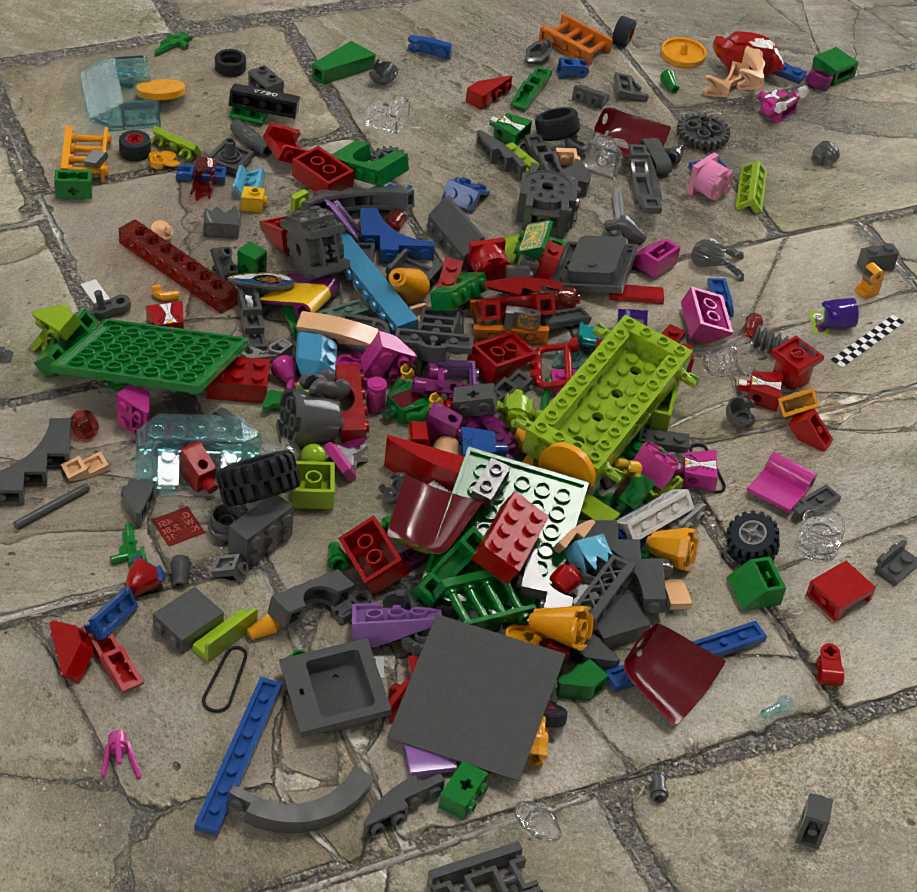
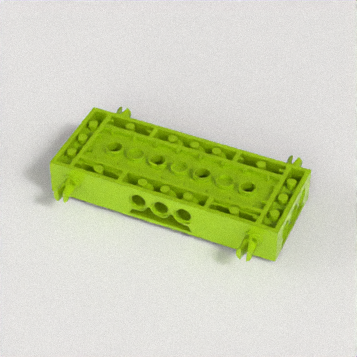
M624 315L611 331L600 323L595 326L592 334L604 340L534 422L522 416V414H519V418L517 417L514 421V426L527 431L522 451L539 460L543 451L554 443L565 442L581 449L590 458L596 473L595 484L591 490L594 489L604 476L609 477V479L620 485L626 473L612 467L613 463L677 382L683 381L695 389V386L700 381V377L686 372L693 352L691 349L627 315ZM613 394H616V395H619L620 397H619V398H616V397H614V396H612V395H613ZM593 418H599L601 421H595Z

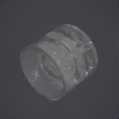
M816 507L807 510L803 514L796 540L797 551L804 558L814 562L823 563L834 560L839 553L841 540L845 532L846 523L844 518L839 513L828 508Z

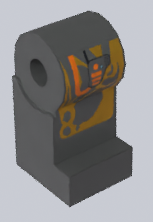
M507 305L504 329L517 327L536 330L540 325L541 312L535 309Z

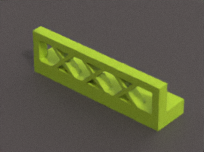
M759 159L741 167L735 205L737 210L751 206L755 214L762 212L767 171Z

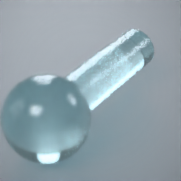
M781 695L775 704L761 710L760 714L763 718H768L780 711L790 712L794 707V701L788 695Z

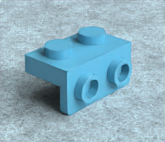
M243 164L239 165L233 189L240 199L244 186L262 188L266 174L264 169L260 168L247 172Z

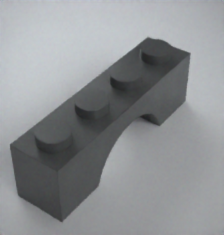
M337 569L274 594L270 599L267 613L285 629L301 622L306 604L317 602L335 607L347 600V596L353 593L355 584Z

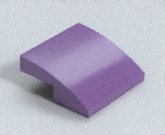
M402 743L410 776L454 772L457 770L455 760Z

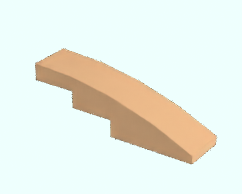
M306 311L301 312L296 326L298 331L321 334L326 338L336 339L338 344L369 346L379 331L377 328L356 321Z

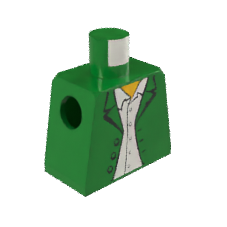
M506 113L500 119L493 116L490 119L489 125L494 127V138L504 144L513 142L518 146L524 141L525 135H530L532 120Z

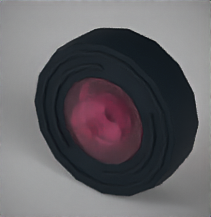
M549 701L543 715L546 717L545 727L557 728L564 726L567 721L568 711L564 707Z

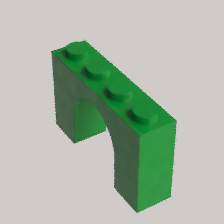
M355 140L331 154L354 170V179L379 187L409 170L407 154L395 150L378 160L369 161L371 160L370 145L360 140Z

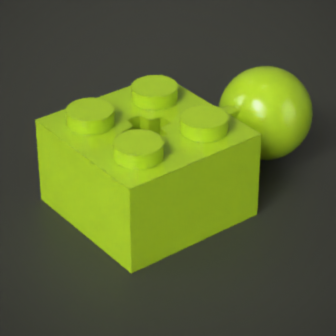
M318 444L305 446L300 454L301 461H296L301 484L292 490L293 509L334 510L335 462H326V452Z

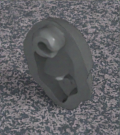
M545 39L544 41H536L527 47L526 63H541L547 59L552 52V42L549 39Z
M577 134L564 139L566 148H576L577 154L585 153L589 149L584 142L577 141Z

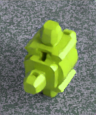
M519 389L514 390L511 394L506 393L503 403L497 401L496 413H500V419L509 427L512 433H515L518 428L514 426V421L517 417L519 418V414L535 421L543 411L539 409L534 410V399H529Z

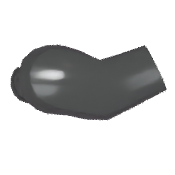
M621 215L619 219L606 220L604 222L607 232L620 229L628 239L639 245L644 243L647 238L646 233L629 216Z

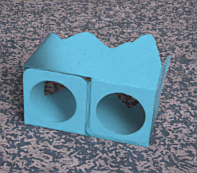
M604 533L577 540L563 550L569 563L576 568H581L585 574L592 567L594 569L597 568V557L607 562L613 555Z

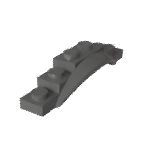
M629 144L631 184L636 203H639L640 208H643V212L646 214H661L662 193L646 145Z

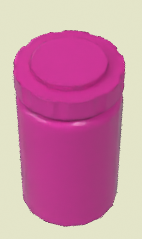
M372 377L367 381L366 404L370 414H381V410L385 408L387 382L382 377Z

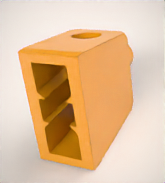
M807 388L778 398L783 417L820 407L814 388Z

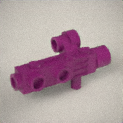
M429 365L427 379L413 378L412 393L429 395L435 392L438 394L446 393L449 399H453L454 387L477 384L444 381L447 378V369L438 368L437 365Z
M494 414L462 418L460 423L462 427L493 431L497 443H507V454L513 456L517 453L519 448L515 442L518 440L511 432H506L508 427L502 419L498 421Z

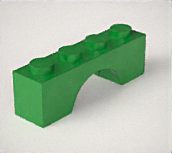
M465 272L457 277V284L438 287L431 291L432 311H452L485 292L487 289L482 288L483 284L487 282L485 272Z
M86 308L75 313L81 325L68 340L65 341L60 337L58 339L53 337L35 360L34 365L46 377L55 374L50 372V364L88 334L98 323Z
M474 526L464 532L411 593L425 607L434 603L437 600L433 593L434 589L442 579L455 577L472 560L471 558L484 536Z

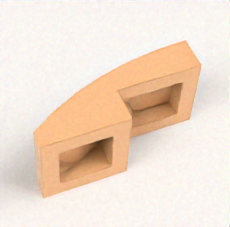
M101 451L84 460L79 455L61 464L69 481L91 478L111 470Z
M591 519L574 527L552 549L560 554L571 540L583 539L596 521Z
M682 579L664 580L669 610L691 609V598Z

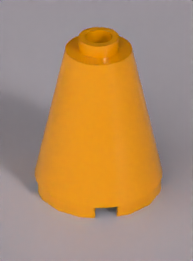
M395 268L389 274L391 286L407 305L418 304V302L427 297L430 282L426 274L420 269Z
M584 605L535 609L530 614L529 625L537 633L572 649L582 651L587 647L584 644L586 639H590L592 636L594 618L593 614L588 612L591 608Z

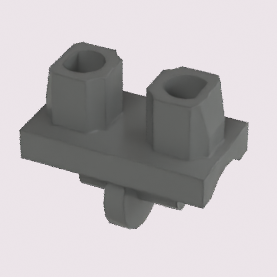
M226 246L210 250L214 263L212 270L217 272L219 282L226 281L229 276L237 274L238 268L233 263L231 247Z

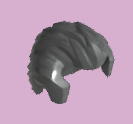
M380 59L373 62V70L369 72L370 78L382 85L392 82L397 77L399 71L397 66L388 61L378 63Z
M822 141L814 148L812 157L816 158L817 165L823 163V157L828 158L830 161H836L840 157L839 147L831 141Z
M741 396L732 397L726 407V415L729 422L735 428H750L754 425L756 419L750 412V409L754 408V401L751 399L749 401L745 400Z
M397 472L392 474L389 487H386L385 484L378 486L385 502L396 504L406 473Z
M405 588L389 592L385 595L382 602V608H393V605H401V608L405 610L421 607L420 601Z

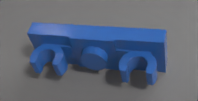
M130 587L123 588L88 620L90 624L84 625L87 634L94 633L97 640L104 639L138 607Z

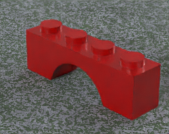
M549 292L476 300L477 319L481 321L504 318L507 305L535 309L540 311L541 315L556 314L555 295Z
M359 364L335 365V381L345 379L350 383V392L347 398L353 405L349 410L340 414V418L344 420V427L340 430L341 442L364 438L366 433H369V421H365V416L368 414L367 404H363V400L366 399V391L361 386V384H364V374L360 372Z

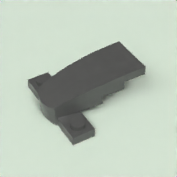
M422 307L419 330L396 328L395 336L406 346L418 349V359L430 362H445L450 352L472 354L474 335L456 334L460 310L432 311L431 307Z

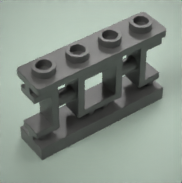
M519 841L431 869L428 872L427 886L430 892H456L453 884L462 881L465 890L461 892H477L474 884L492 879L498 892H509L507 887L514 884L519 892H543V888L538 886L537 880L525 883L519 869L525 868L526 858L522 856L523 848ZM507 867L510 875L502 878L498 869Z

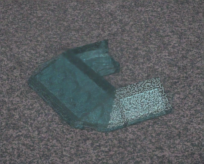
M148 55L95 60L81 72L90 122L108 127V131L153 128L154 126L161 127L158 100L123 101L120 84L151 81Z
M158 413L137 430L136 479L154 483L155 488L178 489L179 452H181L182 448L200 441L207 453H220V468H223L227 465L262 455V434L241 416Z

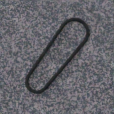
M232 646L225 652L202 697V704L208 711L219 713L230 707L248 654L243 647ZM234 649L242 650L244 658L227 705L221 709L208 707L205 702L206 696L229 652Z

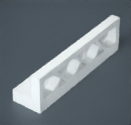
M672 489L618 519V529L625 530L627 539L644 538L695 509L689 490Z

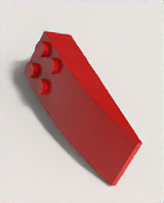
M388 435L384 466L394 473L404 472L425 484L435 480L436 483L438 482L439 485L452 493L465 456Z

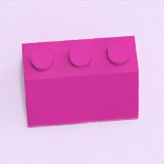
M690 287L680 302L690 340L708 344L731 336L733 330L723 296Z

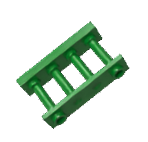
M487 570L442 579L433 591L436 599L443 597L450 599L461 622L483 629L519 621V623L525 622L536 608L535 604L523 606L511 583L509 582L506 585ZM499 584V586L503 587L514 609L505 610L493 588L494 585ZM475 590H485L497 613L487 614ZM464 593L468 595L479 618H469L457 594Z

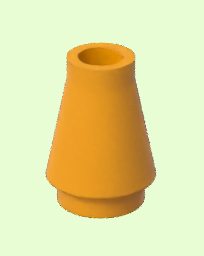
M265 614L251 627L247 628L246 632L250 640L253 641L276 634L277 630L281 629V626L270 615Z

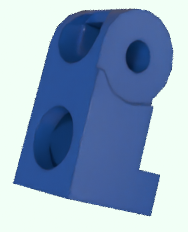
M560 57L556 72L559 79H566V76L584 78L589 74V69L583 59Z

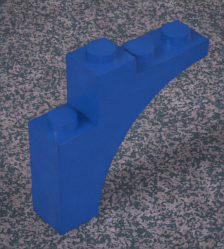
M360 208V243H375V249H379V263H392L396 255L404 249H408V258L434 259V241L414 239L395 231L382 219L378 208Z

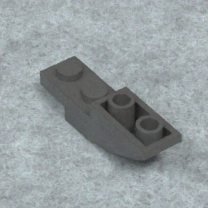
M439 773L419 782L414 775L392 788L369 812L364 821L363 837L367 839L372 836H378L386 829L403 824L407 820L409 809H416L422 803L440 797L444 789L445 779Z

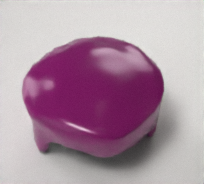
M813 66L806 76V81L816 89L827 90L830 87L834 73L830 76L822 70L814 71Z

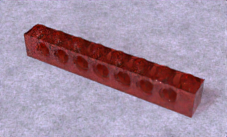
M134 219L118 228L120 244L219 313L223 314L238 304V291L235 286L223 280L144 224Z

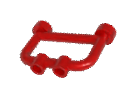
M577 337L570 338V342L543 345L535 350L538 354L529 364L531 369L530 377L533 378L536 386L544 390L563 388L573 376L571 353L579 352ZM563 350L566 380L542 381L541 355L546 352Z

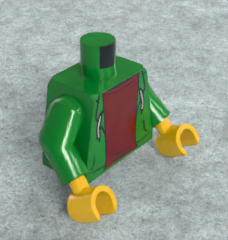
M407 364L401 367L403 375L395 381L386 396V408L381 410L385 420L394 417L401 425L411 422H423L428 418L434 401L443 405V400L436 392L432 393L429 399L424 394L412 393V382L410 380L406 382V379L414 377V370L411 368L406 373L409 369Z
M619 458L615 461V468L625 472L626 476L612 496L617 500L612 509L619 512L620 517H622L627 508L636 510L656 483L641 473L642 465L640 462Z

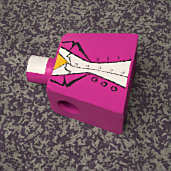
M717 451L686 452L683 463H679L673 475H683V485L685 487L716 492L718 479Z

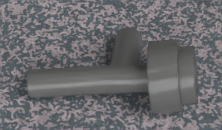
M684 141L680 142L677 147L664 148L672 165H676L681 161L683 156L681 151L686 146Z

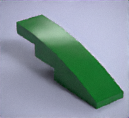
M537 65L534 72L529 74L527 80L522 82L510 106L526 111L547 84L552 75V70Z

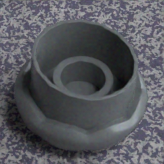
M225 504L215 507L212 511V516L208 520L210 534L218 540L228 541L229 525L242 517L241 511L235 506L228 507Z

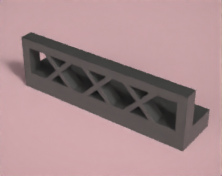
M614 554L574 605H591L592 610L589 614H593L594 618L592 634H594L634 579L636 565ZM615 563L624 568L613 571L611 566ZM611 577L613 581L608 584L602 583L603 578ZM592 592H602V597L593 598L591 595Z

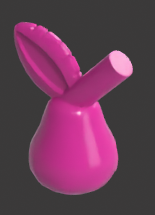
M289 355L277 357L270 366L271 373L286 383L285 389L296 388V383L299 382L300 377H297L293 358Z

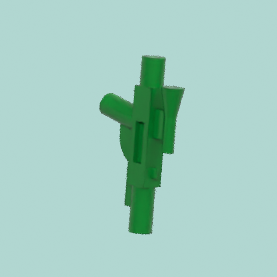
M126 523L125 531L122 532L123 544L119 548V554L109 556L111 565L129 561L130 568L132 565L131 560L135 556L142 554V559L147 562L148 560L144 546L141 547V550H136L138 542L135 540L133 524Z

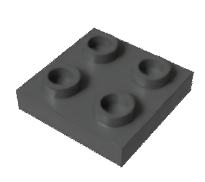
M228 137L206 158V164L226 167L227 172L236 175L239 165L243 164L245 167L254 158V151L235 145L236 140Z

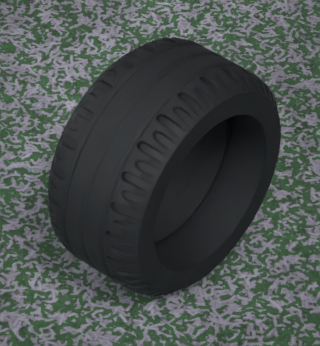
M560 107L539 114L535 119L537 134L542 135L544 141H558L577 134L580 130V121L577 110L571 107Z

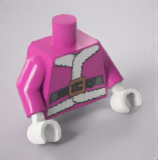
M802 86L798 88V91L791 94L778 89H774L768 94L760 91L757 99L762 102L761 112L766 117H770L775 122L780 123L796 112L799 99L805 98L809 91L807 86Z

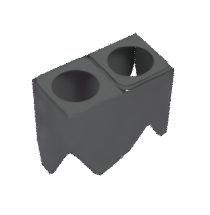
M233 206L227 212H223L219 207L214 208L212 211L205 208L204 236L238 239L242 211L239 218L236 206Z

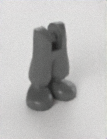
M323 369L316 374H305L299 379V385L302 389L309 390L310 394H320L331 399H343L350 392V383L345 379L335 381V374L330 369Z

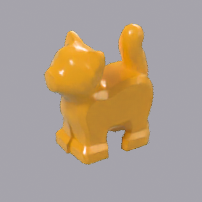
M545 716L542 718L526 762L527 764L543 766L544 759L547 758L549 727H545Z

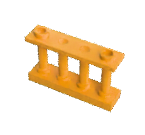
M65 125L61 170H92V174H101V183H105V176H109V166H106L107 160L99 168L76 167L73 165L74 163H84L83 160L87 157L74 156L75 152L91 153L93 150H99L108 154V144H112V134H108V127H104V135H76V133H73V126ZM103 142V146L75 145V143Z

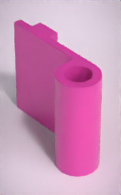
M773 452L764 470L747 487L746 491L790 513L799 503V500L811 489L816 480L817 473Z

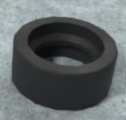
M236 49L221 50L215 55V69L223 76H239L246 70V56L243 52Z

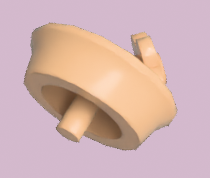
M155 221L151 226L153 237L159 241L169 240L173 235L172 227L165 221Z

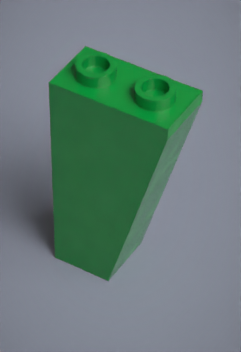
M350 41L312 63V78L326 84L373 69L376 54Z

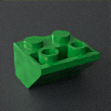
M770 556L750 559L726 578L741 611L781 605L786 591V586Z

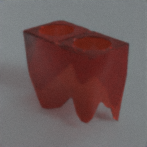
M198 156L193 166L192 180H194L190 195L196 190V201L205 196H208L210 199L216 187V159ZM201 175H210L209 184L202 182Z

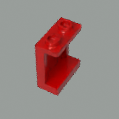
M270 122L263 135L266 143L279 161L292 164L293 158L309 151L300 148L297 140L301 135L298 129Z
M846 560L812 579L806 595L836 622L842 618L844 610L863 599L867 602L871 601L876 587Z

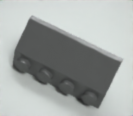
M449 195L445 196L428 215V223L426 225L428 232L434 236L437 243L444 248L445 252L452 259L463 261L462 271L466 270L469 242L485 240L484 235Z

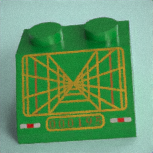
M553 221L528 224L525 231L521 230L518 237L520 244H516L513 254H516L514 262H518L520 254L536 258L539 261L545 249Z

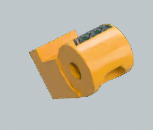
M874 262L869 263L864 268L861 283L856 285L855 291L864 299L879 295L884 279V271Z

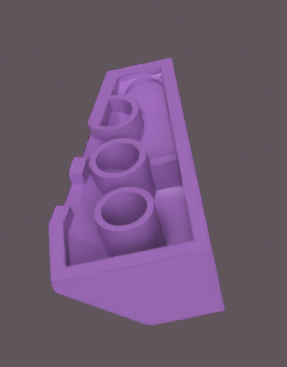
M381 603L352 604L353 641L368 638L370 647H378L430 628L436 614L442 616L441 609L413 607L410 610H405L401 608V605H393V608H382Z

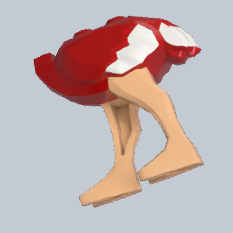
M735 31L727 38L716 36L713 41L714 52L730 70V73L725 80L718 79L712 75H706L705 81L710 86L704 88L702 94L713 97H727L730 88L735 85L740 90L762 89L764 77L769 74L774 75L784 69V63L777 46L768 37L752 32Z

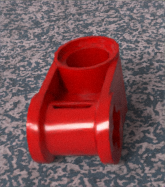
M826 643L821 647L820 656L816 660L818 684L842 686L844 683V668L842 666L840 649L832 643Z

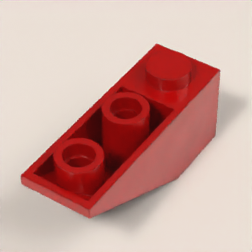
M509 75L475 82L467 88L466 102L480 110L511 90L513 76Z

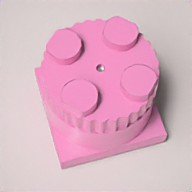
M715 152L693 165L687 190L689 195L692 196L700 192L711 200L717 201L723 194L727 195L730 191L731 186L729 184L734 173L717 162L719 155Z

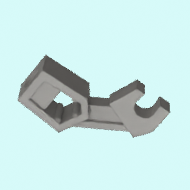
M282 337L270 344L269 350L262 351L251 346L249 354L244 351L241 353V357L270 359V361H274L282 355L291 356L293 354V344Z

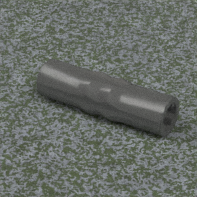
M236 119L231 123L230 130L242 139L244 143L248 144L249 147L253 148L263 157H268L272 154V150L265 139L255 132L254 129L247 126L240 119Z

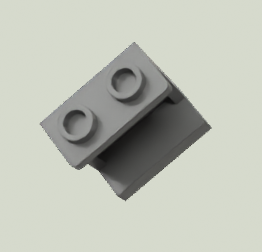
M404 249L396 255L392 263L387 265V281L389 282V274L395 268H417L426 274L430 282V292L439 282L443 263L437 261L433 267L427 266L408 258V249Z

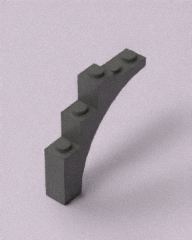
M374 186L370 189L349 187L342 191L322 189L313 193L312 198L303 201L301 210L306 211L309 210V207L320 206V208L333 212L324 200L327 199L332 203L334 202L339 208L338 204H336V200H338L346 211L360 210V208L407 211L415 207L414 189Z

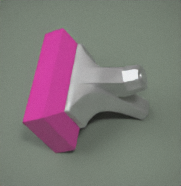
M330 442L323 446L324 450L350 483L356 479L357 463L368 462L369 460L364 455L368 450L364 442L351 449Z

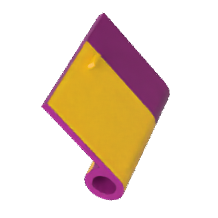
M288 273L286 276L294 280V286L284 290L270 289L260 299L261 304L294 306L295 314L300 318L302 311L316 313L340 289V282L331 275L309 280L299 273Z

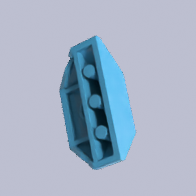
M298 332L296 362L301 376L316 374L323 369H330L335 373L337 344L321 334Z

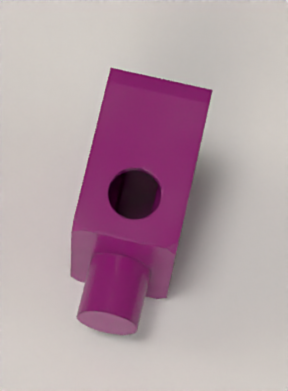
M434 401L426 420L430 443L435 444L436 440L441 436H450L461 440L462 427H460V423L463 418L462 415Z

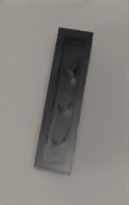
M234 83L230 89L228 106L295 119L299 111L300 96Z

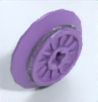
M324 199L336 214L338 220L344 224V227L348 229L358 242L357 232L359 233L361 229L338 200H334L332 203Z

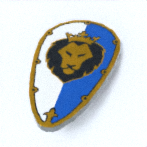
M271 272L236 274L229 276L227 280L238 285L256 287L261 296L266 294V289L284 290L294 286V280L291 277Z

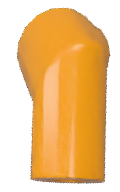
M160 284L152 286V295L162 301L179 299L178 290L165 292Z

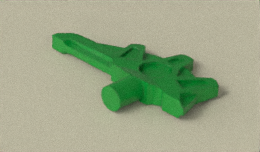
M184 31L179 32L180 34L178 35L168 34L167 39L162 40L160 47L155 50V56L157 57L171 48L182 47L188 49L189 44L187 42L191 41L193 36L187 35Z

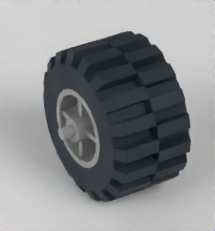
M751 510V513L748 514L746 511L742 512V516L736 515L734 517L735 521H730L726 531L729 555H732V559L734 561L738 560V564L741 566L750 559L768 556L773 561L775 555H778L780 547V532L776 521H772L770 515L764 516V512L760 511L758 514L755 510Z

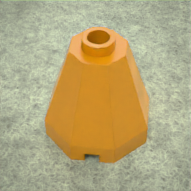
M692 528L655 531L651 536H648L646 547L649 548V553L654 556L668 558L675 568L691 571L692 567H688L690 562L694 564L696 560L699 538H695V534H699V531Z

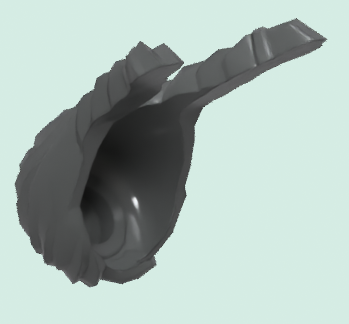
M703 239L694 245L691 259L697 267L725 266L739 280L744 281V273L734 262L726 258L724 254L726 253L733 258L743 259L744 252L724 246L714 239Z

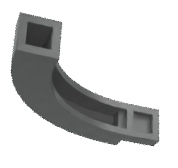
M353 766L348 777L334 791L319 799L297 804H284L265 800L233 785L229 791L226 804L230 805L237 812L246 813L243 822L256 828L279 833L308 832L329 826L352 812L367 795L375 776Z

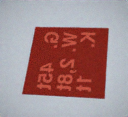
M188 506L151 519L168 546L206 533Z

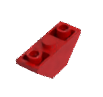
M52 620L49 622L51 628L50 636L55 643V655L59 659L61 666L59 671L65 679L78 684L94 653L90 636L76 625Z

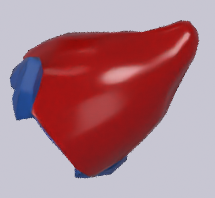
M142 554L135 556L131 560L132 565L127 574L126 588L130 587L134 598H136L140 594L159 586L164 580L165 571H163L160 565L155 567L142 559Z

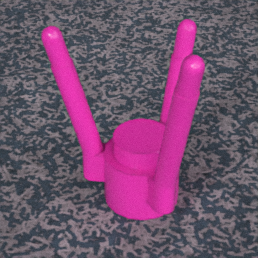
M115 730L108 734V744L105 745L101 777L104 778L106 776L110 753L116 755L117 764L120 765L122 763V754L127 751L136 777L138 779L141 778L131 742L127 741L126 732Z

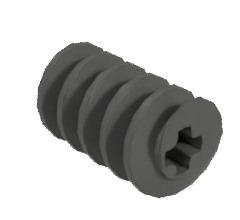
M758 325L752 338L753 348L756 349L760 345L761 351L767 348V353L770 354L772 349L789 340V336L782 339V333H779L775 337L774 330L768 334L767 327L761 331V325Z

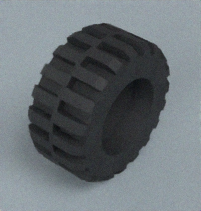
M290 450L277 451L236 462L220 468L215 474L222 502L228 507L268 499L294 490L301 484L295 455Z

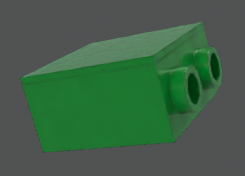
M834 47L815 55L812 67L814 66V71L822 70L830 76L834 73L831 85L834 86L855 77L859 62L839 48Z

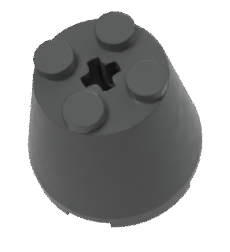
M286 388L283 391L279 400V406H282L280 419H277V432L281 446L295 450L309 444H320L337 439L339 430H342L344 427V420L340 418V401L310 394L297 388Z

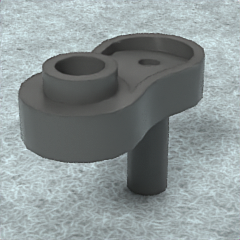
M101 290L94 292L96 303L92 308L96 318L104 319L117 313H125L131 308V301L127 295L121 294L104 300Z

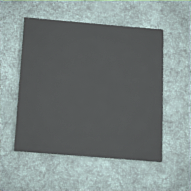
M436 614L387 738L461 763L464 760L477 768L520 781L566 654Z

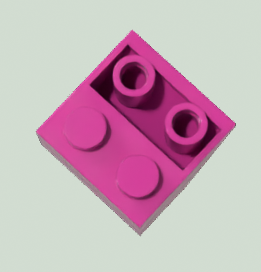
M667 238L650 243L637 252L633 265L655 279L677 264L680 246Z
M378 331L362 355L361 363L364 374L382 377L386 381L395 383L397 378H401L403 375L401 367L404 364L410 367L417 356L397 336Z
M129 384L116 394L117 421L122 428H126L136 437L148 443L150 441L149 391L141 386L136 387Z
M645 442L633 461L640 462L642 465L641 473L655 482V486L663 490L679 466V463L676 462L677 458L669 453L665 455L659 451L660 447L656 444Z

